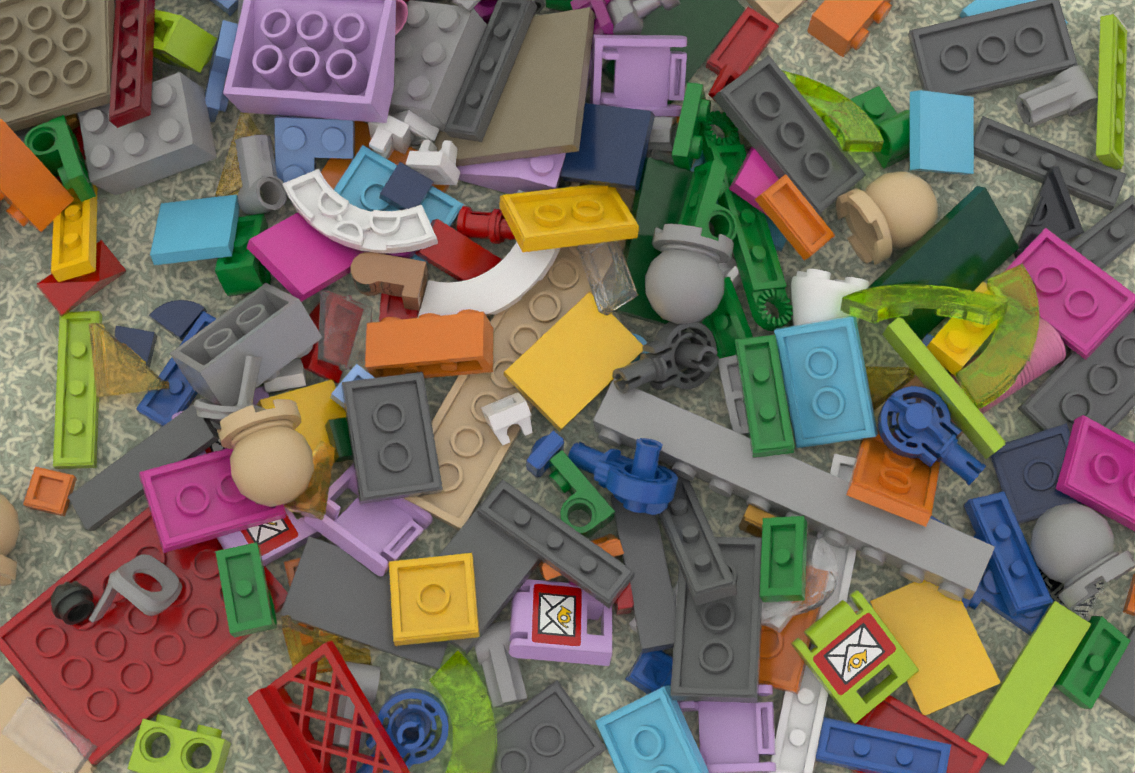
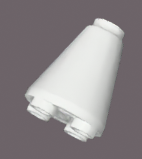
M807 269V272L797 271L796 276H793L791 281L793 326L856 315L858 323L870 297L871 291L868 290L869 281L854 277H845V280H830V272L818 269Z

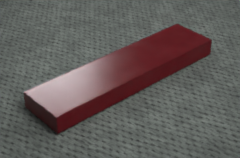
M155 0L115 1L109 121L117 128L151 115Z

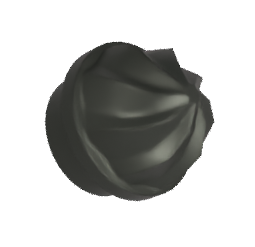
M66 581L64 584L58 585L51 595L52 612L56 618L62 619L65 624L74 625L87 619L94 611L93 593L88 587L82 586L77 581L71 583Z

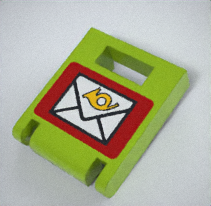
M857 590L849 595L859 609L857 613L854 612L848 603L842 600L804 631L805 635L816 647L810 651L807 645L799 638L791 643L846 718L854 724L919 671L865 597ZM883 668H886L891 674L861 698L857 690Z

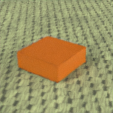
M35 466L23 506L65 517L70 503L68 496L73 493L77 478L74 475Z

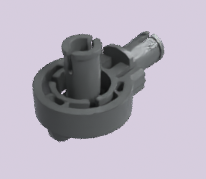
M668 322L658 331L654 341L642 347L643 351L649 352L648 354L643 353L640 355V360L615 369L612 377H623L613 381L618 391L623 394L649 382L652 388L656 390H663L669 386L681 389L696 388L708 379L718 364L719 357L717 356L718 352L714 336L705 325L699 322L688 324ZM686 328H690L694 333H692V332H686V331H682V330H683V329H686Z

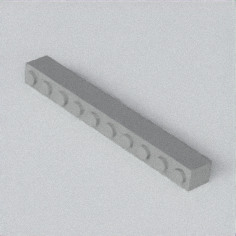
M612 381L593 419L595 432L599 433L598 438L614 447H620L623 444L636 450L637 439L649 438L659 441L663 444L659 461L672 466L671 470L676 475L687 480H693L694 477L708 482V487L712 491L725 497H731L732 494L747 500V506L751 504L768 513L772 511L783 517L804 516L807 521V528L823 534L821 538L825 542L838 548H845V545L857 549L861 551L860 556L873 564L883 566L885 562L900 569L899 574L913 582L922 583L925 580L939 586L938 591L942 595L953 600L961 601L962 598L971 600L995 548L988 543L931 518L925 527L846 495L849 482L789 455L781 454L753 458L750 438L637 388L623 394L618 391Z

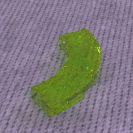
M782 70L812 109L822 118L821 120L837 138L843 151L881 152L884 140L880 131L858 105L821 82Z
M1023 263L987 279V289L994 300L997 311L996 330L984 352L974 362L956 372V381L978 409L993 402L1016 382L1017 376L1024 369L1027 362L1030 361L1035 349L1039 329V302L1035 286Z
M900 284L872 287L842 297L840 311L876 324L885 319L912 315L913 309L928 308L935 309L937 316L959 318L987 326L1006 314L1009 300L960 288Z
M457 650L429 679L431 685L445 701L452 722L453 746L445 773H492L495 755H497V728L492 704L478 673L470 662Z

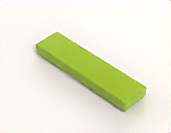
M1114 14L1100 16L1096 157L1104 165L1117 170L1122 169V166H1124L1127 30Z
M100 311L68 312L62 317L59 315L53 467L55 469L97 467L102 314Z
M898 317L890 323L882 333L883 337L923 385L942 398L948 407L952 420L982 456L987 459L1005 445V440L903 318Z
M1053 601L966 741L988 753V758L1000 766H1004L1091 623L1057 601Z

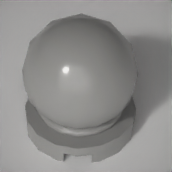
M664 224L663 230L655 228L652 245L662 253L650 263L645 275V288L652 309L662 319L676 324L701 322L717 309L724 295V275L718 264L727 263L731 260L734 247L731 239L722 234L718 235L717 241L702 237V228L695 226Z
M1075 502L1055 506L1048 509L1038 518L1031 531L1030 550L1038 568L1049 579L1064 583L1065 590L1058 597L1067 609L1077 606L1098 593L1099 591L1095 584L1104 579L1107 583L1112 579L1118 580L1135 568V561L1129 550L1121 554L1116 551L1114 552L1113 532L1107 520L1092 508Z

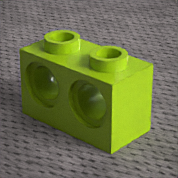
M155 9L153 57L163 63L201 73L203 67L208 64L213 55V47L218 38L182 15Z
M157 714L155 721L142 719L127 769L136 773H223L231 743L221 738L222 730L198 724L197 730L194 732L180 728L182 720ZM160 736H168L171 744L169 752L161 758H155L152 754L153 742ZM201 746H208L212 753L209 764L204 768L196 769L192 762L193 753Z

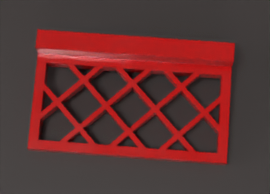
M333 641L325 642L269 686L258 689L247 698L289 773H334L330 766L331 754L347 758L345 773H356L357 761L372 765V773H383V769L394 773H410ZM324 657L327 658L333 669L331 683L316 679L318 661ZM292 681L304 684L301 705L294 704L285 689V686ZM314 687L330 692L327 713L312 709ZM340 695L350 697L354 704L353 720L337 716ZM310 717L326 721L323 742L315 740L309 730ZM336 724L351 728L349 750L333 745ZM361 732L371 734L377 743L375 757L359 753Z

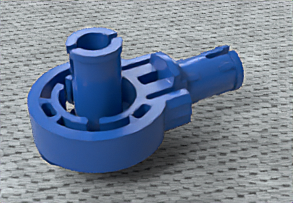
M918 386L902 388L893 393L881 408L878 417L879 434L885 445L894 453L906 458H919L929 468L935 461H942L961 477L968 486L986 467L984 463L982 464L957 443L959 440L956 437L962 430L950 421L951 417L947 405L935 392ZM916 397L923 400L920 403H916V398L903 400V398ZM897 412L899 413V415H898V424H896V423H897V421H896ZM887 416H890V420H889V427H890V429L895 427L893 434H891V432H890V430H889L888 423H887Z
M649 438L637 439L634 459L621 455V451L612 448L604 453L582 442L575 443L569 451L568 457L576 467L593 474L594 480L599 482L598 485L612 492L614 497L623 503V507L629 511L651 515L660 514L667 509L669 502L674 499L678 477L670 469L658 465L660 451L663 446L659 441Z
M409 688L398 691L384 702L379 711L378 718L402 759L407 753H410L404 759L408 769L413 764H421L434 758L446 743L449 730V718L446 708L434 694L426 690ZM406 699H419V700H422V702H418V701H408V704H407L408 707H406V708H404L403 704H400L399 706H397V707L394 709V711L392 712V714H391V712H390V710H389L393 705H395L396 703H398V702H400V701H402V700H406ZM436 715H439L442 722V732L437 742L432 746L430 744L433 742L436 732L432 731L425 741L424 738L429 734L431 727L432 730H437ZM386 717L389 719L388 725L383 723ZM372 735L366 741V745L370 749L377 744ZM376 748L370 756L375 757ZM363 763L356 773H372L373 766ZM383 769V773L392 772V771Z

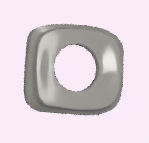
M246 356L241 390L236 406H220L207 399H196L193 406L196 409L197 416L207 418L220 425L222 419L247 406L253 405L255 412L266 410L253 404L254 391L262 358Z
M139 555L110 573L105 591L89 620L94 623L103 618L117 592L127 598L145 615H157L166 610L176 600L182 590V584L176 574L152 556ZM145 573L154 577L161 584L162 591L150 592L141 588L135 583L133 575Z

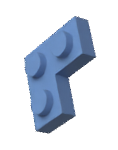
M225 20L222 21L214 47L205 89V101L210 122H215L218 111L226 112L229 101L223 94L238 24Z
M276 116L274 118L275 165L277 177L283 183L316 170V158L353 159L355 157V121L297 116Z

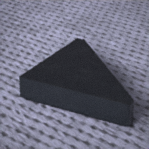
M1059 166L1048 169L1018 241L1019 248L1013 253L1015 259L1045 228L1063 241L1084 233Z

